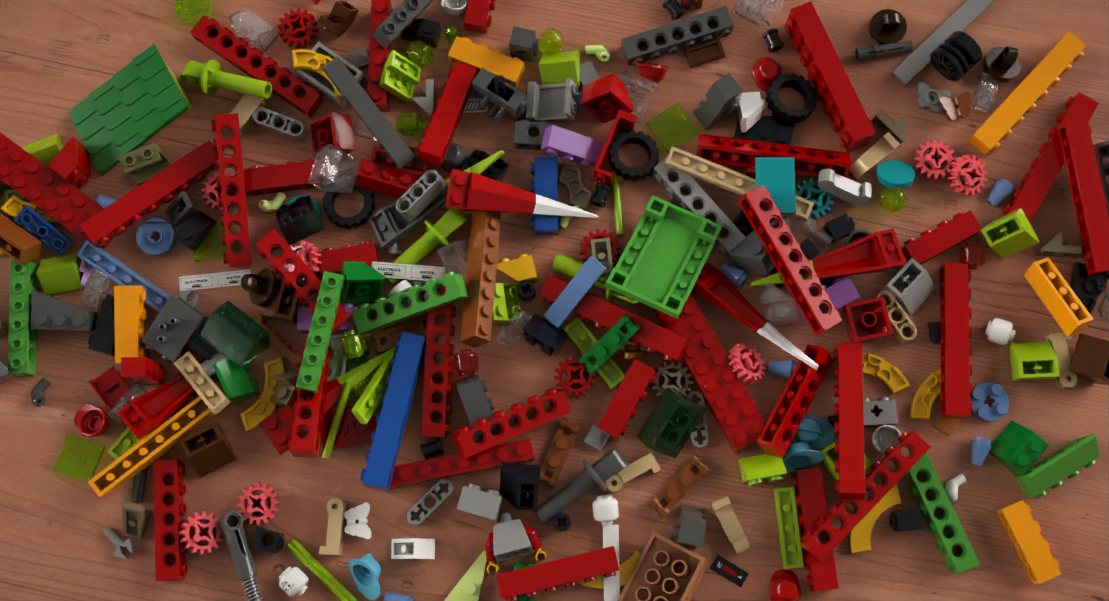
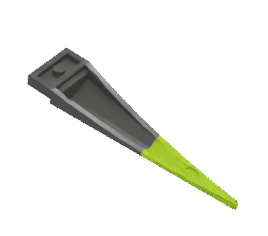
M500 150L464 171L480 175L505 152ZM449 178L444 180L446 183L444 190L413 220H406L397 211L396 202L382 207L368 218L382 248L387 249L399 239L403 240L446 203Z

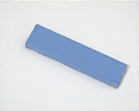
M590 256L543 316L554 326L560 328L607 268L593 256Z

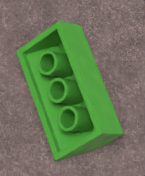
M1090 434L1080 437L1029 468L1024 475L1016 476L1015 480L1027 498L1035 497L1038 499L1047 494L1045 490L1052 487L1054 489L1063 484L1062 480L1067 476L1070 479L1079 474L1078 470L1083 466L1086 469L1095 464V459L1100 456L1096 436Z

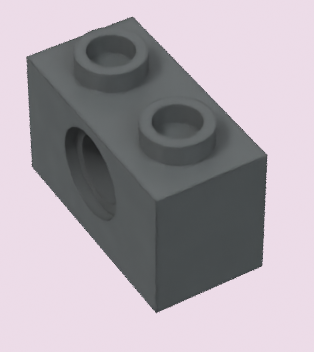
M513 27L509 42L511 58L517 57L524 61L533 62L534 56L537 57L539 51V39L536 38V31Z
M526 119L520 120V122L516 121L515 149L541 150L545 129L553 125V123L544 120L539 121V123L531 122ZM533 131L539 133L537 137H531L529 134Z

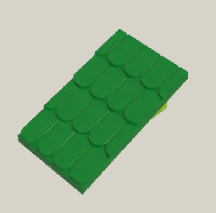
M153 44L132 59L131 63L115 73L111 79L91 92L86 99L74 106L68 113L97 170L103 176L120 163L118 156L138 149L180 115L192 110L193 106L178 78L164 62L157 47Z

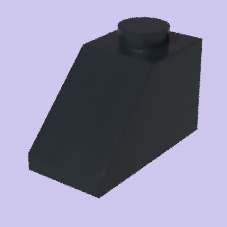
M423 18L415 19L403 31L401 39L437 48L441 35L440 23Z
M200 211L184 221L173 238L193 252H196L217 221Z

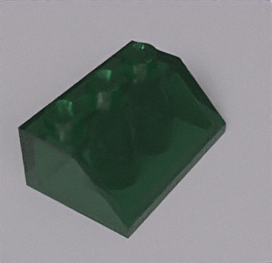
M227 301L213 311L200 332V337L240 368L269 348L270 332L230 301Z
M667 387L637 437L649 449L676 458L706 409L682 393Z

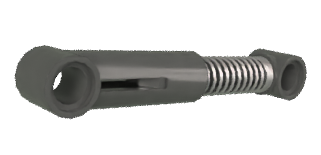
M230 511L220 519L219 528L224 533L238 581L243 582L244 592H247L245 594L247 595L246 598L249 599L248 601H262V594L259 593L261 592L259 590L260 587L256 583L258 580H255L257 578L255 576L258 575L242 525L243 517L237 511ZM228 518L234 520V527L228 525Z

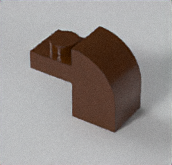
M345 0L336 1L331 13L320 16L318 23L323 25V29L339 37L351 26L359 10Z

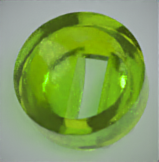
M456 27L447 28L445 36L449 43L454 42L456 36L461 38V34Z

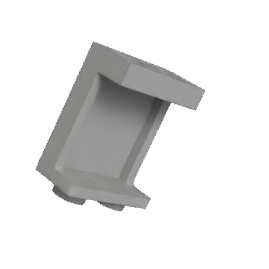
M566 79V83L538 85L535 81L528 82L526 118L531 122L538 123L542 120L549 122L575 120V113H577V104L575 102L576 95H578L577 85L571 79Z

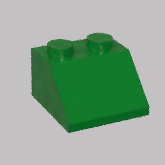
M363 261L343 262L340 275H344L345 281L340 303H375L374 300L380 298L385 276Z
M237 357L213 364L229 400L240 404L259 394L257 390L259 385L254 377L251 378L249 374L251 368L246 360L243 361Z
M1011 421L990 444L992 447L989 453L1015 476H1020L1028 471L1049 445L1035 432Z

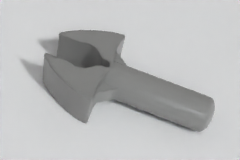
M192 289L179 294L184 301L197 309L200 300L199 294H196L191 301H189V296L194 292Z
M110 527L104 529L103 533L116 546V551L112 555L122 559H129L123 553L122 547H127L131 553H134L132 540L122 541Z

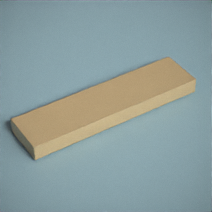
M189 351L173 363L214 415L231 403Z

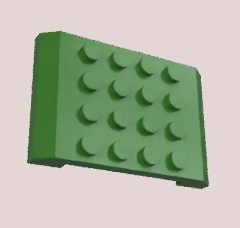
M652 195L625 250L610 273L605 287L678 319L717 241L722 225Z

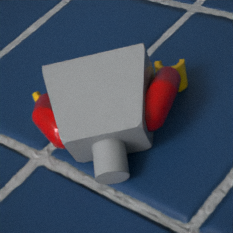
M511 513L500 515L501 523L493 526V532L489 534L485 544L486 560L489 562L486 568L488 574H490V566H495L497 573L499 571L497 563L532 554H534L535 560L539 562L537 559L539 553H543L544 558H547V554L541 550L542 545L537 533L529 525L522 524L520 519L512 520Z

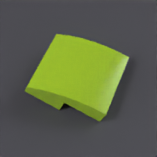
M392 50L385 63L379 86L409 103L412 101L414 85L420 81L421 67L416 66L415 63Z

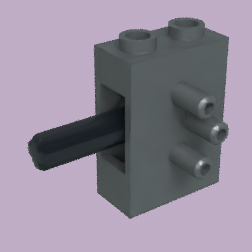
M482 67L472 81L474 96L482 100L478 108L484 110L489 104L491 108L487 115L493 118L496 114L495 119L501 121L505 115L515 122L519 121L520 118L523 119L526 116L528 104L526 95L506 83L503 76L497 77Z
M170 296L141 340L146 344L145 347L152 352H159L162 354L161 358L169 363L178 360L188 348H191L207 360H211L215 355L213 349L195 338L208 319V316L178 296Z

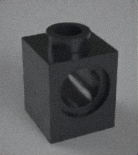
M845 213L825 223L823 230L831 244L853 233L855 231V223Z
M920 509L893 511L892 516H890V526L894 528V532L922 530Z
M257 527L251 546L272 553H278L284 546V534ZM269 535L274 539L271 546H267L265 543L266 537Z

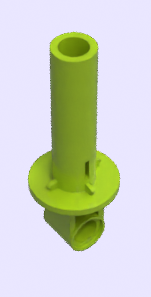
M190 60L180 75L183 82L188 85L200 86L203 93L207 95H213L219 88L267 99L272 92V84L270 82L223 72L221 64L217 60H209L206 64Z
M450 209L434 225L425 220L424 223L427 225L426 229L428 231L393 263L416 265L439 243L441 246L444 244L449 248L450 244L446 237L467 219L459 210ZM387 278L392 284H395L398 280H400L396 278Z
M558 254L554 259L552 268L574 278L585 263ZM609 276L600 277L593 285L606 290V301L613 302L616 297L630 303L638 302L605 287Z

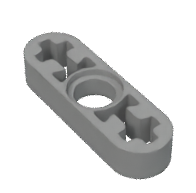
M693 391L687 395L685 400L690 441L695 448H703L709 441L704 398L701 393ZM693 395L696 399H700L697 402V409L701 408L702 411L690 412V409H694L693 402L689 401ZM695 414L700 415L703 419L702 424L694 425L691 420L692 416ZM704 427V431L700 430V436L704 437L705 440L702 441V444H699L698 441L694 440L697 437V431L693 432L692 428L700 429Z
M447 479L439 480L407 512L408 522L412 525L422 524L451 496L454 490L453 484ZM448 483L449 492H442L439 496L443 498L439 501V498L432 492L435 490L438 493L441 490L440 485ZM428 497H434L436 500V504L432 508L425 506V500ZM421 504L428 513L425 515L422 512L419 515L421 518L419 521H412V512L418 513L421 510L418 506Z

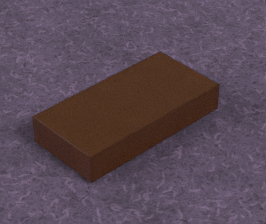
M719 38L684 49V54L690 68L725 57V52Z

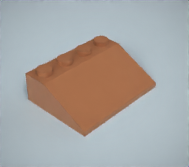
M653 531L618 601H691L710 562L706 558Z

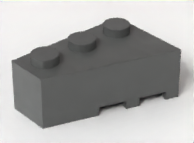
M728 73L712 84L705 95L707 97L706 101L702 100L699 103L701 107L696 109L693 114L705 130H707L725 117L728 119L736 113L743 90L731 74Z
M782 216L785 223L788 224V226L790 227L791 233L793 234L794 231L788 218L786 216ZM755 230L729 253L734 266L746 271L769 275L774 267L773 261Z
M32 291L31 329L59 331L95 330L97 312L43 292Z
M478 373L457 380V389L470 425H475V421L478 419L493 417L491 412L494 409L491 398H486L485 392L488 390L485 381H480ZM496 424L491 426V434L497 431ZM479 432L474 433L476 441L479 439Z
M682 504L678 524L673 526L671 538H674V542L677 544L700 548L703 545L706 531L705 509Z

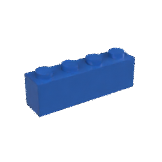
M535 157V163H531V175H535V181H531V192L558 201L557 157ZM535 214V218H531V229H535V235H558V216Z

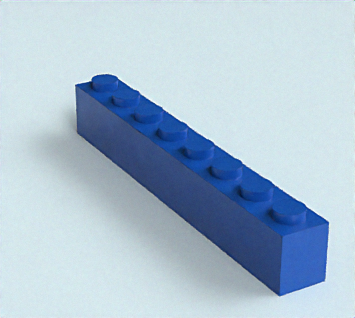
M402 332L401 338L398 337L397 354L393 356L391 361L392 373L387 376V391L383 393L381 398L382 410L378 412L376 417L377 429L376 431L373 430L371 436L373 444L371 450L368 449L366 454V461H368L366 469H363L361 473V481L365 487L389 492L425 353V336Z

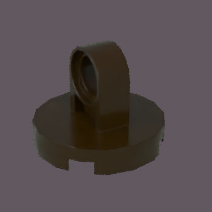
M891 9L877 12L869 24L870 36L872 39L874 37L880 45L899 42L907 30L906 20L902 14Z
M1009 46L991 49L983 59L985 72L988 71L993 75L991 77L993 80L1010 82L1019 74L1021 69L1020 60L1017 57L1018 49Z
M264 269L258 274H245L242 277L241 286L245 291L249 292L250 300L253 304L266 307L269 305L267 302L271 298L275 299L279 290L280 279L276 277L278 274L274 271ZM251 277L253 278V281L251 286L249 287L248 279Z

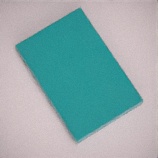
M756 157V188L762 185L765 186L766 190L771 194L774 204L779 208L781 215H795L794 157Z

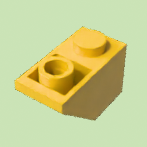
M522 254L517 256V259L509 260L505 258L497 263L496 272L518 285L525 281H538L532 255Z

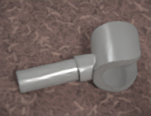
M396 243L388 247V253L392 256L401 255L404 251L398 250L399 244Z

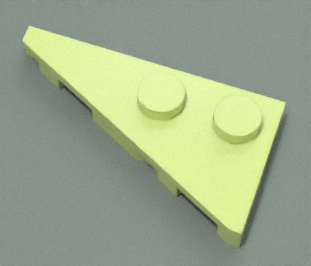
M485 550L444 601H479L487 564Z

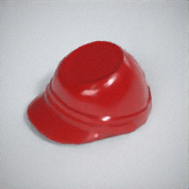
M769 57L758 59L754 63L751 76L759 89L764 92L768 91L772 82L778 76H781V66Z
M634 62L640 70V76L653 83H659L665 77L669 68L661 64Z
M92 404L83 405L74 418V423L82 436H100L109 427V419L104 409Z
M783 569L773 573L768 589L771 601H799L802 592L794 572Z

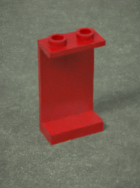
M619 109L594 168L593 181L596 182L595 184L599 183L611 188L613 173L602 170L608 157L611 143L614 141L618 131L629 132L630 130H635L636 115Z

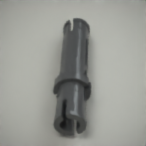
M911 40L885 45L873 44L871 47L857 48L855 56L857 60L878 59L880 56L912 52L913 43Z

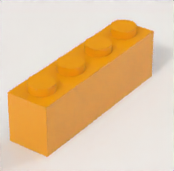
M456 36L448 53L450 63L455 64L457 61L477 67V74L483 67L497 77L503 76L504 81L516 89L525 71V63L521 59L508 57L499 50L493 51L484 44H475L466 37L460 38Z
M1047 257L1032 263L1024 277L1067 337L1083 332L1094 319L1050 258Z
M114 286L115 363H121V357L147 356L146 347H144V342L141 341L146 334V328H144V320L146 319V310L144 309L146 291L143 289V286Z
M1018 500L996 510L1033 584H1041L1060 575V564L1051 555L1049 543L1046 539H1043L1039 524L1033 520L1030 514V506L1024 500Z

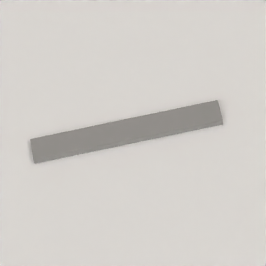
M967 0L891 74L902 85L906 86L931 62L930 54L940 44H944V41L953 32L963 31L995 0Z

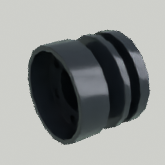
M955 31L944 41V44H940L930 54V59L933 66L943 77L957 82L982 59V51L971 36L962 31Z

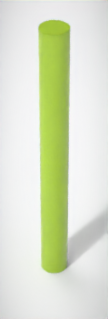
M611 170V173H613L612 192L616 236H622L624 231L619 177L615 171Z
M345 382L322 454L323 458H330L352 383Z

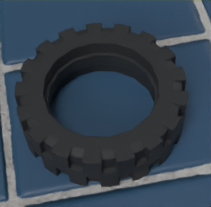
M785 73L782 76H778L770 85L766 93L767 107L775 117H779V120H785L787 123H800L802 120L805 121L814 111L818 95L815 93V87H812V83L809 80H805V77L801 75L796 76L795 73H791V75ZM784 87L797 90L805 99V107L791 109L785 106L778 97V90Z
M630 130L629 132H622L620 136L617 135L609 149L608 162L611 164V170L615 171L618 177L621 176L626 181L632 180L636 182L638 179H646V176H650L653 173L654 167L657 166L659 160V149L656 147L655 140L652 141L651 136L643 134L644 132L642 131L635 132V130ZM625 144H638L647 151L649 161L641 168L627 167L619 159V149Z
M348 177V179L341 178L338 182H333L332 186L327 188L326 195L323 197V208L333 224L345 229L353 227L355 229L359 228L361 224H366L375 209V200L371 190L355 186V179L352 177ZM348 189L357 190L364 197V206L360 213L348 218L338 215L334 209V201L338 194Z

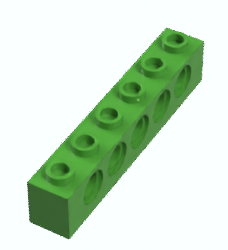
M11 260L8 373L15 377L36 376L37 330L31 329L32 291H38V276L36 272L39 264L33 261L20 265L15 260Z
M324 271L296 383L298 390L317 394L345 281L344 275Z
M449 272L444 274L442 279L437 280V278L427 280L425 282L426 285H414L409 287L407 292L398 291L392 293L391 298L386 299V297L374 300L375 303L372 305L367 303L358 306V310L352 312L358 334H368L469 297L462 275ZM443 285L446 287V292L444 295L441 292V288ZM426 292H427L428 295H429L427 301H425V299H424V294H425ZM409 298L411 299L410 307H408L407 301ZM392 304H393V306H394V312H393V313H391V311H390V307H391ZM375 311L377 312V318H376V319L374 318V312H375Z
M925 453L903 477L908 479L911 485L909 486L910 492L913 497L917 498L921 514L927 518V527L930 533L934 534L937 539L936 546L940 553L943 552L946 558L945 565L950 572L952 571L953 574H959L979 565L980 562L927 453ZM918 472L924 475L923 482L917 480L916 475ZM927 490L931 491L933 494V499L931 501L927 500L925 497V493ZM936 508L939 509L942 513V517L940 519H937L934 516V511ZM945 527L950 529L951 534L949 538H946L943 534ZM954 546H957L960 551L957 557L952 553Z

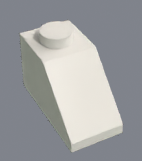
M760 92L741 94L737 113L742 132L749 130L761 119L762 110H765V100L761 99Z
M392 539L391 559H435V539Z

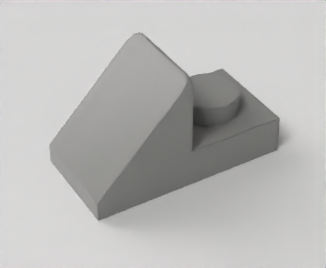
M426 79V86H423V97L411 98L413 104L429 119L432 111L435 112V83L433 79Z

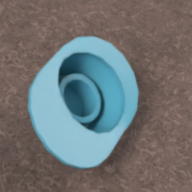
M805 415L792 441L794 443L806 442L810 448L822 450L832 444L834 430L828 421Z
M801 441L789 445L783 462L787 471L806 469L813 464L821 462L825 456L820 451L811 450L808 443Z
M370 553L360 559H351L348 567L359 592L367 599H377L381 592L378 582L381 574L379 563Z

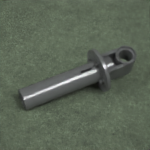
M612 448L592 465L587 460H584L585 472L537 507L535 512L543 523L546 524L595 486L601 487L603 491H607L608 489L604 482L627 466V462L618 450Z

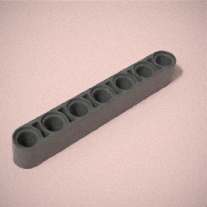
M336 57L323 66L322 69L396 166L401 169L414 160L415 156L340 58Z

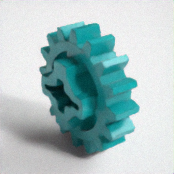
M810 178L808 183L803 180L802 186L797 185L795 195L801 197L802 192H804V199L814 202L813 210H811L808 219L813 216L817 220L819 215L823 218L826 215L825 212H830L831 208L829 206L834 204V201L831 200L834 198V195L821 190L818 187V179L816 182H813V179ZM825 197V205L823 206L822 199Z

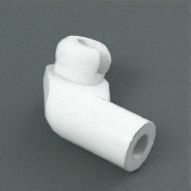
M962 473L945 484V492L950 502H955L958 499V486L967 482Z

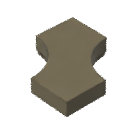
M564 163L558 182L564 185L569 192V205L572 207L578 205L579 208L587 211L593 192L588 190L581 181L582 169Z

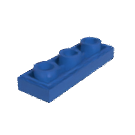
M28 205L14 218L18 224L58 256H62L73 243L72 240ZM41 228L46 229V234L41 233Z

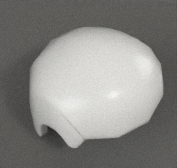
M439 0L441 9L446 14L458 16L467 8L468 0Z
M881 425L872 434V444L878 452L883 454L891 445L895 447L899 443L897 439L901 433L893 425Z

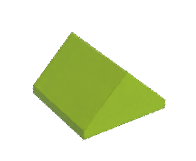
M579 50L545 53L542 55L538 64L542 85L566 83V79H571L577 87L580 86Z
M55 134L22 148L49 167L48 165L62 150L63 145L59 134Z
M77 253L41 259L36 274L45 294L51 296L84 290L83 285H80L83 273L79 272L81 258L77 256Z

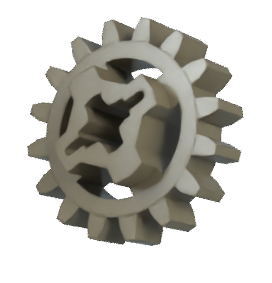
M663 362V368L660 366L656 368L658 373L655 372L657 377L653 383L655 386L652 387V391L657 390L656 397L662 396V402L667 398L670 404H672L673 399H676L679 403L680 397L682 396L686 399L687 395L685 392H691L692 390L688 387V385L693 384V381L688 380L692 374H686L688 368H680V362L677 366L674 365V362H671L670 365ZM667 370H675L677 372L669 373ZM660 376L663 379V385L661 388L659 386ZM682 377L684 378L685 382L684 388H682V386L680 385V379ZM668 378L670 380H676L675 386L673 384L670 386L668 385ZM667 391H674L676 394H675V395H669V394H666V392H667Z

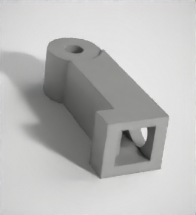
M831 169L819 171L818 187L821 190L858 207L863 206L871 199L872 184L868 182L860 184L835 174Z

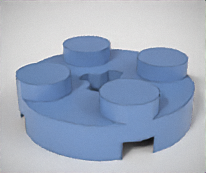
M151 218L138 228L136 241L141 250L148 255L161 256L172 251L176 241L173 238L175 231L173 226L164 219ZM156 233H158L160 239H158V241L155 242V240L152 239V236H155Z
M984 382L973 388L970 395V403L973 404L972 414L982 419V421L992 422L1000 419L1008 412L1009 398L1000 384ZM986 397L992 399L991 407L988 404H984Z

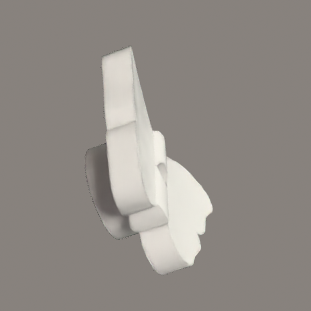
M368 502L345 511L344 518L348 524L345 527V533L368 540L371 539L372 532L367 525V516L370 513V504Z

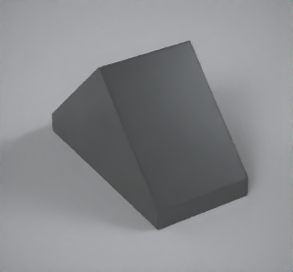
M182 191L165 210L173 227L182 224L199 212L193 198L186 191Z

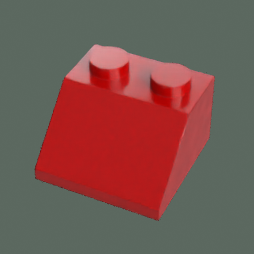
M613 73L583 85L581 105L602 123L615 119L619 109L628 113L633 112V106L624 83Z
M331 112L310 125L316 160L342 157L355 150L350 115Z
M73 136L48 165L78 189L86 185L91 176L89 152Z
M884 296L845 304L842 308L850 342L866 343L893 335Z

